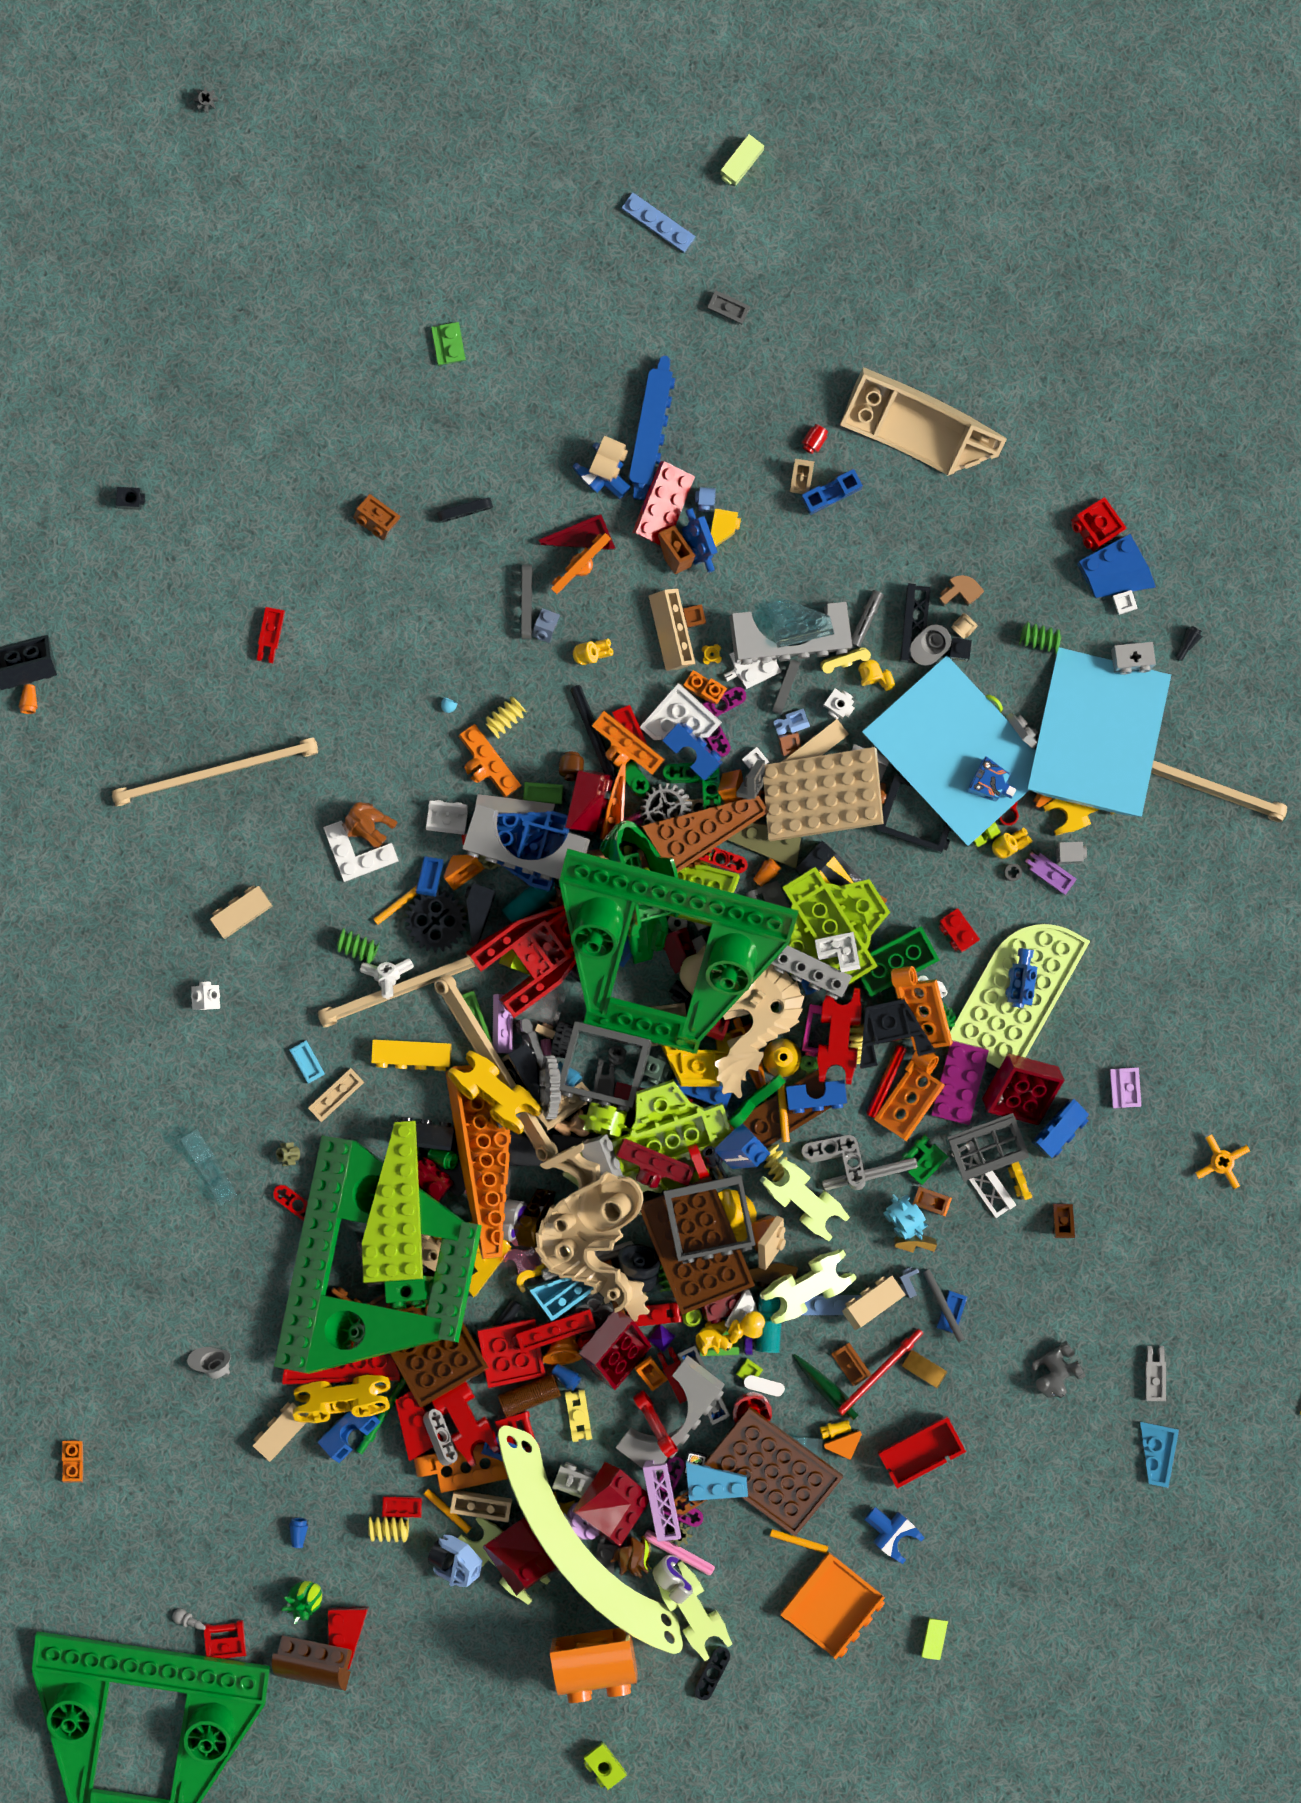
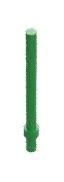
M403 1376L388 1398L390 1408L385 1412L379 1413L377 1416L381 1422L368 1435L363 1434L364 1438L356 1449L358 1453L363 1454L369 1443L373 1442L377 1436L375 1435L407 1384Z

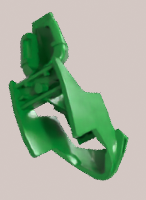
M624 820L616 824L599 847L605 858L643 869L638 852L622 855L619 849L621 840L630 842L643 850L650 871L678 878L674 859L672 857H661L643 831L631 821ZM636 902L632 915L633 920L630 922L628 930L630 953L632 954L634 964L651 960L654 951L663 950L669 928L666 916L673 914L674 917H678V913Z

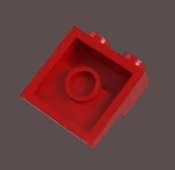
M1105 497L1077 514L1071 520L1073 530L1081 534L1084 546L1092 551L1097 550L1127 529Z

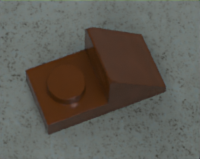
M1053 1204L1054 1237L1075 1238L1073 1204Z

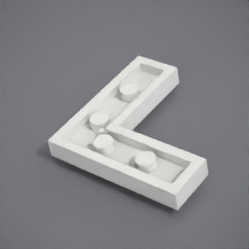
M342 821L324 827L344 882L399 862L392 843L355 856L350 840L342 827Z

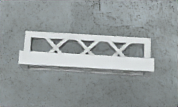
M972 1141L959 1148L960 1153L965 1149L968 1152L976 1150ZM978 1154L971 1155L970 1163L964 1162V1164L969 1165V1168L981 1164ZM993 1171L981 1175V1179H969L995 1218L1016 1206ZM984 1175L989 1181L983 1180ZM975 1180H976V1181H980V1185H979V1186L977 1185V1183L975 1182ZM983 1182L991 1183L993 1186L992 1195L982 1192ZM995 1191L998 1193L1000 1197L994 1196ZM994 1198L1002 1199L1006 1207L996 1212L992 1206Z

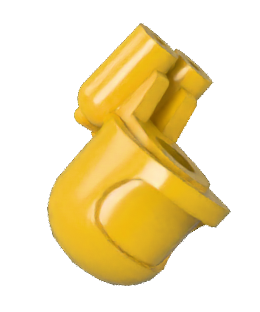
M604 639L595 643L590 641L576 645L573 649L575 662L580 665H587L597 662L598 658L602 659L612 656L611 641Z
M869 659L859 665L858 671L862 677V686L879 682L885 691H889L895 686L891 672L885 669L882 673L877 661Z
M1021 828L1012 835L1004 833L994 840L992 851L998 858L1005 859L1032 843V839L1027 836L1028 832L1025 828Z
M750 1311L741 1322L737 1319L733 1320L728 1329V1333L731 1335L730 1341L736 1343L743 1335L750 1338L760 1337L762 1335V1328L765 1325L763 1315L757 1311Z

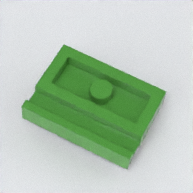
M459 322L431 327L438 366L466 361Z

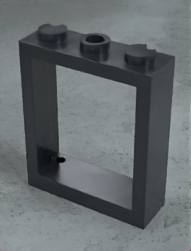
M895 774L882 809L884 824L877 825L875 831L940 854L943 850L947 851L950 839H947L949 832H953L947 823L938 845L886 827L900 783L914 788L904 777Z

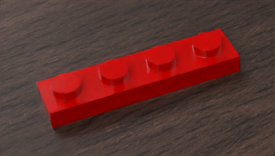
M589 1308L518 1332L516 1337L523 1353L595 1329L596 1324Z

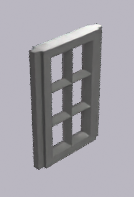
M1013 1113L947 1137L963 1181L1029 1158ZM1010 1126L1014 1136L999 1141L995 1131ZM992 1133L995 1143L980 1148L976 1138ZM972 1140L976 1150L961 1155L958 1145ZM1015 1140L1019 1150L1004 1155L1001 1144ZM997 1147L1000 1157L985 1162L981 1152ZM978 1154L981 1164L966 1169L963 1158Z

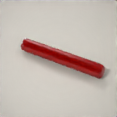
M900 1045L896 1047L866 1112L868 1116L872 1118L877 1116L906 1053V1048Z

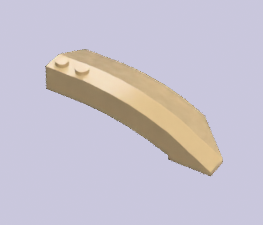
M864 367L855 383L840 426L902 451L947 474V476L963 468L967 469L980 464L984 460L998 457L1007 440L1004 436L963 412L919 390Z

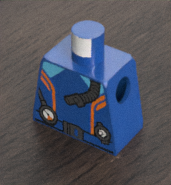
M985 756L966 792L997 801L1001 794L1012 799L1017 788L1007 784L1011 775Z

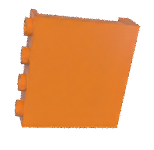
M828 1552L783 1608L780 1615L790 1621L836 1660L838 1656L842 1658L848 1650L846 1646L850 1641L853 1643L860 1635L858 1631L862 1626L867 1627L871 1622L873 1612L875 1610L878 1612L883 1607L885 1597Z

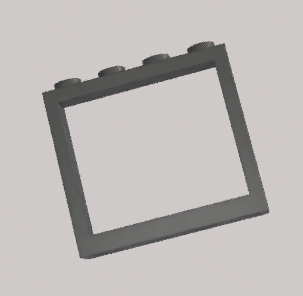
M574 1022L560 1075L559 1089L561 1095L567 1098H572L573 1095L578 1096L581 1101L588 1103L591 1100L598 1101L604 1107L605 1105L618 1106L617 1109L629 1112V1109L634 1110L636 1106V1092L641 1087L652 1045L651 1040ZM579 1033L642 1048L628 1101L565 1085Z
M741 1175L664 1191L677 1258L683 1264L694 1262V1258L702 1257V1260L714 1258L713 1254L721 1253V1256L733 1254L732 1250L740 1249L741 1252L752 1250V1246L756 1245ZM737 1184L748 1240L683 1253L671 1198Z

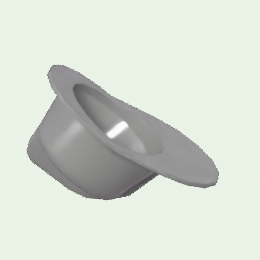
M937 624L928 626L911 643L910 652L912 658L921 665L933 664L951 646V636L943 626Z
M201 1347L192 1351L188 1356L187 1362L189 1367L195 1371L204 1372L209 1378L217 1379L223 1375L228 1376L230 1374L229 1362L231 1355L226 1350Z

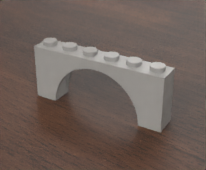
M846 602L827 604L824 607V620L818 634L812 640L796 646L780 645L766 638L757 628L752 612L733 613L729 617L735 663L741 662V665H749L753 663L752 661L760 660V663H768L772 661L771 659L779 658V661H787L791 659L790 657L798 656V659H806L810 657L809 655L817 654V657H825L829 655L828 653L836 652V655H844L852 648Z
M476 804L462 848L468 851L467 855L478 858L480 854L486 856V861L497 863V860L504 862L503 866L515 869V866L523 868L522 872L533 875L534 872L541 874L540 878L551 881L552 877L560 880L567 849L586 853L590 840L568 833L562 846L550 856L539 860L520 859L511 854L500 840L497 830L499 811Z
M688 1355L672 1375L682 1386L688 1401V1413L685 1423L674 1432L668 1434L676 1446L679 1443L683 1445L690 1436L688 1434L690 1429L695 1430L701 1422L699 1420L701 1415L706 1416L712 1409L710 1404L713 1400L718 1401L724 1393L722 1388L725 1384ZM632 1427L616 1446L620 1452L642 1469L646 1461L654 1460V1464L666 1463L665 1461L667 1460V1457L657 1444L656 1436L643 1434ZM663 1469L656 1470V1472L661 1473Z

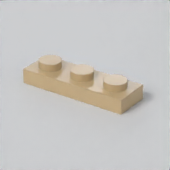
M350 1068L308 1108L323 1122L365 1082Z
M583 1082L575 1086V1088L590 1091ZM574 1095L572 1098L561 1096L556 1119H545L543 1112L538 1117L536 1116V1118L548 1131L588 1102L581 1101L580 1097Z

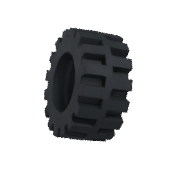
M563 1022L558 1023L551 1055L565 1059L574 1025Z

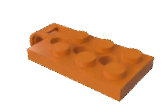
M913 966L892 969L891 979L898 999H905L933 1047L951 1046L953 1042L937 979L918 982ZM915 988L922 989L924 996H918ZM920 1007H926L929 1014L921 1013ZM924 1025L932 1026L933 1032H927ZM911 1037L913 1048L916 1050L914 1037Z
M916 1050L912 1060L905 1068L906 1074L874 1118L876 1122L905 1141L908 1140L945 1086L930 1075L937 1066L939 1057L935 1054L918 1057ZM927 1078V1085L920 1087V1079ZM916 1094V1101L908 1103L909 1095ZM905 1110V1117L897 1119L898 1111Z
M485 1443L477 1444L474 1447L473 1455L477 1465L471 1467L468 1473H463L460 1470L461 1464L467 1462V1460L457 1449V1460L448 1465L452 1469L449 1477L442 1476L441 1469L444 1465L439 1462L436 1453L414 1458L417 1477L437 1474L440 1493L508 1479L502 1461L481 1454ZM482 1458L490 1460V1466L487 1469H482L479 1465Z

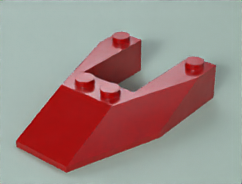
M564 905L517 920L482 940L466 952L468 958L479 971H483L511 949L525 966L530 976L498 999L513 1018L560 985L576 963Z

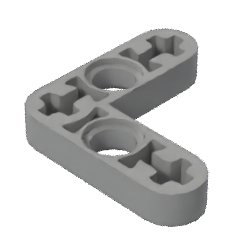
M846 1135L807 1143L803 1146L802 1157L809 1163L842 1157L850 1188L860 1190L865 1186V1173L858 1142L854 1136ZM846 1142H850L852 1148H848ZM838 1143H840L841 1151H839ZM827 1145H833L835 1151L827 1153L824 1148ZM818 1147H821V1155H819ZM812 1149L813 1156H809L808 1150ZM854 1158L858 1160V1165L855 1167L849 1166L847 1164L849 1159ZM853 1172H857V1176L859 1179L858 1184H856L854 1181Z

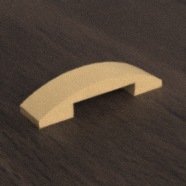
M836 719L782 762L822 756L849 734L839 720Z

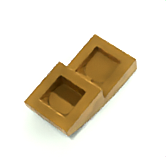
M916 1235L909 1240H905L903 1237L899 1238L898 1236L894 1238L896 1248L914 1253L916 1246L935 1252L937 1247L936 1239L928 1236H922V1240Z
M911 1350L902 1367L936 1388L939 1387L947 1374L946 1370L914 1350Z

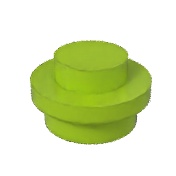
M696 1309L683 1314L682 1319L685 1325L695 1327L701 1322L702 1315Z

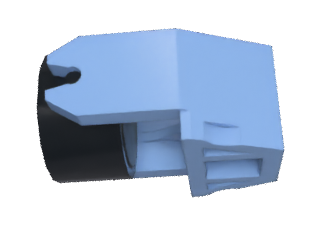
M443 1535V1538L438 1539L432 1546L428 1556V1563L434 1566L433 1570L436 1575L450 1582V1586L467 1587L480 1576L483 1560L467 1543L452 1535Z

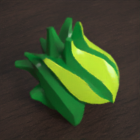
M301 1581L295 1584L290 1589L288 1597H284L288 1604L281 1611L292 1612L294 1624H297L299 1617L302 1621L308 1620L309 1616L321 1606V1587L311 1581Z

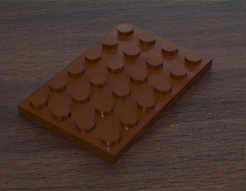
M710 1176L705 1179L694 1182L692 1184H689L688 1186L709 1182L713 1180ZM716 1189L671 1198L683 1253L737 1242ZM665 1195L642 1203L640 1212L682 1315L755 1286L740 1249L732 1250L733 1254L721 1256V1253L713 1254L714 1258L702 1260V1257H697L691 1263L683 1264L682 1261H678Z
M427 1268L428 1272L423 1273V1276L434 1277L435 1271ZM411 1290L405 1292V1297L411 1294ZM385 1293L367 1303L368 1305L395 1310V1308L386 1303ZM428 1304L423 1308H414V1306L408 1305L406 1309L399 1311L426 1316ZM464 1322L462 1323L459 1343L439 1340L390 1353L421 1408L489 1369Z
M750 1406L703 1464L714 1469L746 1475L748 1497L742 1498L795 1537L843 1479V1474Z

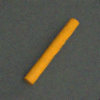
M417 885L373 919L376 924L379 925L417 895Z
M784 1083L777 1090L782 1142H790Z
M429 1488L423 1495L466 1534L471 1530L472 1527L457 1514L450 1513L451 1508Z
M774 1529L770 1533V1537L825 1554L828 1550L826 1545Z

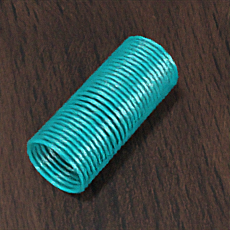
M553 885L549 892L529 886L528 889L524 890L523 893L506 905L502 912L512 923L532 916L556 896L555 887Z
M759 1292L758 1312L765 1314L763 1317L768 1320H765L762 1335L756 1338L755 1351L780 1353L782 1324H774L770 1319L780 1309V1299L775 1297L765 1301L761 1299V1292Z

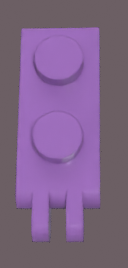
M1031 852L1029 856L1035 859V861L1032 862L1028 858L1025 860L1031 866L1029 870L1066 895L1077 879L1041 853L1037 856Z

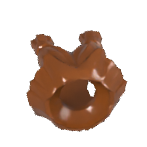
M357 802L345 817L342 827L348 837H361L372 847L379 848L385 842L387 836L381 834L377 829L375 830L374 822H382L393 829L397 825V821L374 808L373 804Z

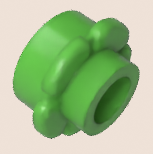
M802 1056L800 1068L807 1073H813L818 1068L817 1057Z

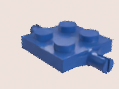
M693 508L688 509L685 512L689 522L687 526L681 529L682 537L696 555L693 561L694 565L704 562L707 573L713 572L715 568L711 559L718 552L705 516L696 519Z

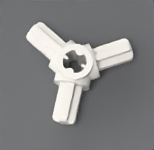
M406 959L396 965L389 962L381 963L378 966L362 963L360 972L373 976L374 980L378 981L379 986H381L382 997L390 999V997H393V985H396L397 980L400 979V974L412 969L414 966L410 959Z

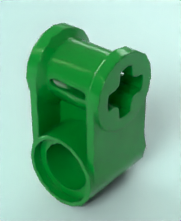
M630 760L626 764L625 783L638 797H646V792L650 793L651 786L635 762ZM638 785H644L645 789H639Z

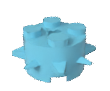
M893 1194V1199L891 1200L893 1204L883 1212L885 1218L889 1222L892 1221L895 1225L894 1231L899 1238L903 1237L905 1240H909L916 1235L922 1240V1230L928 1226L926 1223H923L926 1220L923 1213L916 1204H910L908 1201L910 1197L908 1195H904L899 1199Z

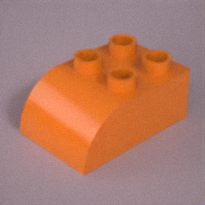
M621 1628L553 1638L550 1658L558 1696L567 1694L568 1703H579L591 1700L592 1690L606 1688L608 1697L623 1696L631 1693V1684L637 1683L638 1674L632 1635Z

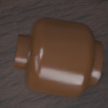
M565 752L559 758L558 772L566 781H576L578 770H584V759L578 752Z

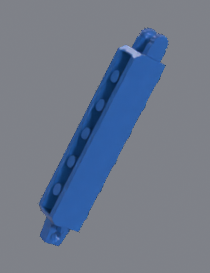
M664 355L659 360L658 369L653 368L648 374L629 480L634 485L633 499L645 501L655 476V466L660 463L661 453H658L659 445L663 446L665 434H662V428L667 427L668 415H665L666 408H670L672 401L669 391L670 389L674 390L676 379L672 377L673 372L669 371L671 360L668 356Z

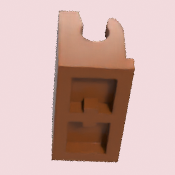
M849 1342L831 1353L853 1386L858 1385L871 1376V1373Z

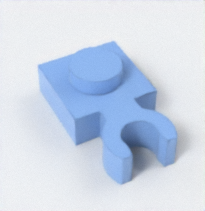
M804 708L786 714L787 719L785 720L777 719L774 721L778 735L785 734L787 730H791L794 733L810 727Z

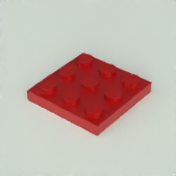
M534 1318L477 1330L480 1351L489 1369L484 1371L488 1388L545 1376L540 1347L522 1353L516 1337V1333L536 1327Z

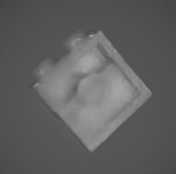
M557 986L519 1015L553 1026L554 1022L558 1023L561 1013L558 1011L559 1004H564L567 993H564V988Z

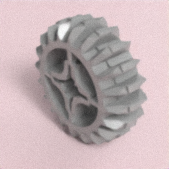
M666 783L665 789L662 784L658 785L659 790L652 787V794L646 792V795L649 797L648 800L642 799L646 806H640L642 811H646L641 814L642 818H646L643 821L645 825L654 823L653 816L656 815L658 817L663 816L665 820L673 818L674 813L680 811L679 816L693 812L692 809L687 808L692 805L691 801H686L689 795L684 794L682 788L678 790L677 785H673L671 788L669 783ZM666 795L676 796L680 803H670ZM659 798V805L652 810L655 801ZM666 805L669 807V809H667V815L663 811L665 810Z

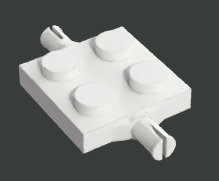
M733 652L729 656L734 664V670L724 674L727 682L738 676L745 688L748 689L781 673V670L777 664V659H771L772 661L768 663H760V660L752 661L753 663L749 665H741V662L735 663Z

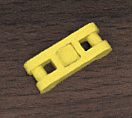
M860 647L848 651L847 654L825 659L820 663V667L825 673H831L835 667H848L853 664V661L858 659L867 661L870 659L871 654L865 647Z
M584 1389L573 1393L571 1391L565 1392L573 1442H578V1439H592ZM580 1399L581 1405L573 1406L572 1401ZM584 1425L585 1431L577 1432L576 1426Z

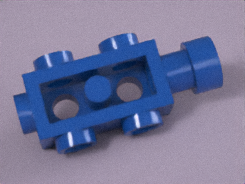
M1019 948L1017 955L1019 956L1018 964L1013 963L1012 968L1009 970L1010 986L1006 989V997L1008 998L1007 1002L1012 1003V1007L1024 1008V1005H1032L1038 968L1030 965L1034 950Z

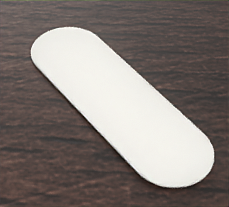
M752 1375L747 1376L744 1380L746 1388L774 1396H781L785 1390L781 1383Z

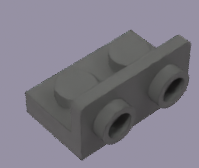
M757 760L754 766L750 768V773L745 776L744 781L736 792L737 797L747 800L756 798L764 784L765 760Z

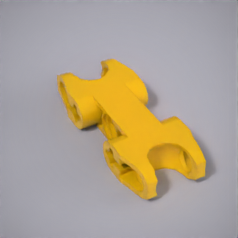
M1055 799L1043 806L1045 812L1052 809H1060L1066 814L1065 824L1054 830L1056 836L1075 832L1090 825L1091 822L1088 815L1100 810Z
M473 1051L466 1053V1060L472 1066V1071L463 1073L456 1068H451L448 1071V1077L464 1096L473 1100L479 1095L493 1107L490 1110L492 1118L501 1126L517 1134H521L524 1131V1125L517 1118L516 1114L527 1112L538 1117L542 1112L540 1105L526 1089L516 1085L511 1090L496 1078L500 1073L496 1065Z
M364 1375L354 1378L351 1385L332 1387L329 1382L318 1381L299 1386L294 1389L295 1399L306 1404L293 1409L294 1420L302 1423H321L328 1421L330 1414L351 1411L356 1417H367L385 1412L390 1408L388 1398L377 1396V1394L390 1389L389 1378L385 1376ZM378 1382L385 1383V1385H375V1384L378 1383ZM306 1392L308 1395H300L299 1393ZM376 1403H383L384 1405H383V1406H377V1405H375V1404H376ZM299 1413H308L306 1416L298 1415Z

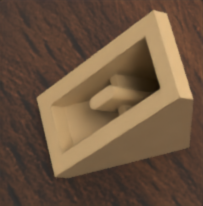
M795 459L790 492L804 494L810 491L814 461Z

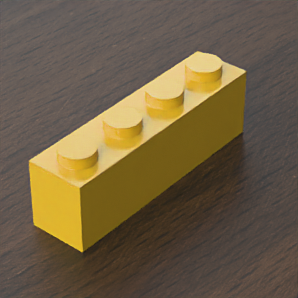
M373 1040L371 1063H375L378 1068H387L388 1064H394L395 1068L407 1069V1065H414L417 1070H426L427 1066H433L436 1071H446V1067L451 1065L452 1044Z

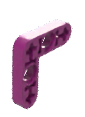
M735 687L725 692L720 699L726 703V708L722 711L717 710L715 704L711 702H706L702 705L714 716L718 717L744 703L746 692L741 687ZM735 691L738 693L742 692L741 701L734 699L731 701L734 705L729 706V701L725 696L729 695L730 699L734 696ZM719 725L717 728L718 734L714 737H706L712 750H715L721 757H725L729 754L731 747ZM721 735L723 739H720L721 744L727 745L725 753L716 750L719 748L717 742L712 743V740L718 739Z
M678 1456L670 1458L667 1462L669 1472H671L673 1467L670 1465L671 1462L679 1460V1465L681 1466L680 1469L677 1468L674 1474L678 1475L677 1478L669 1474V1477L673 1480L672 1492L685 1466L683 1459ZM662 1472V1475H661V1477H660V1479H659L660 1481H661L662 1478L664 1477V1473H663V1472ZM661 1486L659 1487L662 1491L667 1492V1490H665ZM682 1503L680 1505L682 1506V1508H684V1506L687 1504ZM663 1505L664 1514L670 1516L671 1509ZM697 1508L688 1513L692 1515L695 1512L698 1513L699 1521L692 1523L691 1518L686 1516V1519L681 1518L683 1516H677L679 1521L693 1527H697L703 1522V1514Z

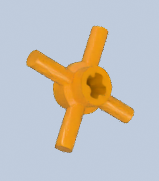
M1212 1134L1205 1137L1213 1155L1211 1157V1164L1195 1172L1197 1178L1200 1179L1216 1171L1217 1173L1225 1174L1233 1189L1238 1188L1240 1185L1232 1172L1235 1159L1250 1152L1248 1146L1244 1145L1230 1153L1220 1150ZM1220 1157L1222 1159H1227V1162H1225V1167L1223 1165L1218 1164V1162L1220 1161Z

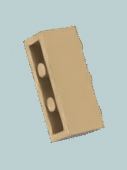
M254 885L244 891L246 895L240 899L238 896L228 902L230 906L224 910L221 907L212 913L213 917L210 920L224 939L273 907L260 886L256 888Z
M885 1276L881 1277L875 1282L876 1286L874 1288H866L860 1293V1298L856 1300L854 1297L845 1303L847 1307L842 1312L854 1330L861 1328L905 1296V1293L893 1276L885 1278Z
M295 1401L292 1404L287 1402L280 1410L282 1412L281 1416L278 1419L274 1417L267 1424L269 1429L265 1433L261 1431L253 1439L256 1442L253 1447L269 1462L306 1424L294 1420L293 1409L299 1406ZM299 1413L298 1415L306 1416L308 1413Z
M454 1490L450 1513L508 1522L512 1499Z

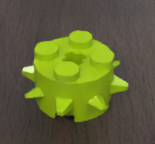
M590 1102L587 1115H579V1118L585 1121L583 1130L593 1134H607L608 1138L615 1139L621 1137L622 1131H630V1128L624 1125L627 1112L616 1110L617 1108L605 1105V1107H601L600 1104Z

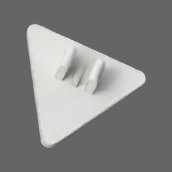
M746 1289L742 1293L725 1323L727 1328L730 1327L733 1320L737 1319L741 1322L748 1312H758L750 1290Z

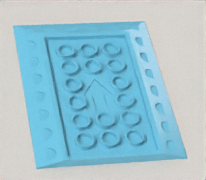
M1059 647L1028 790L1047 797L1104 811L1142 817L1171 674L1154 670L1140 673L1139 670H1135L1130 674L1121 675L1120 672L1114 673L1113 660Z
M948 656L943 658L862 731L967 846L1029 791L1028 784L1036 750L1021 739L1010 722ZM985 756L1011 775L1007 784L1017 788L1012 799L1001 794L997 801H992L966 792Z

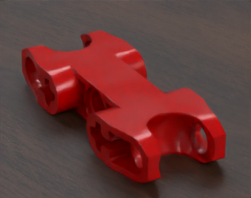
M854 988L853 998L847 1005L837 1004L833 997L827 994L822 1005L821 1023H829L831 1025L829 1045L819 1044L818 1048L819 1082L825 1083L828 1069L837 1065L845 1070L846 1085L852 1084L853 1074L857 1066L858 1048L849 1047L850 1026H860L862 1007L859 988Z
M465 1382L432 1401V1403L441 1412L442 1416L447 1413L450 1414L458 1429V1432L451 1435V1438L457 1450L465 1457L469 1465L473 1467L477 1465L473 1455L474 1447L477 1444L486 1442L495 1454L500 1452L495 1433L487 1418L484 1416L476 1420L467 1402L474 1399L475 1396L469 1384Z

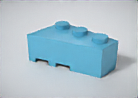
M557 1277L527 1288L550 1320L554 1321L588 1296L594 1287L584 1285V1282L572 1281V1278Z

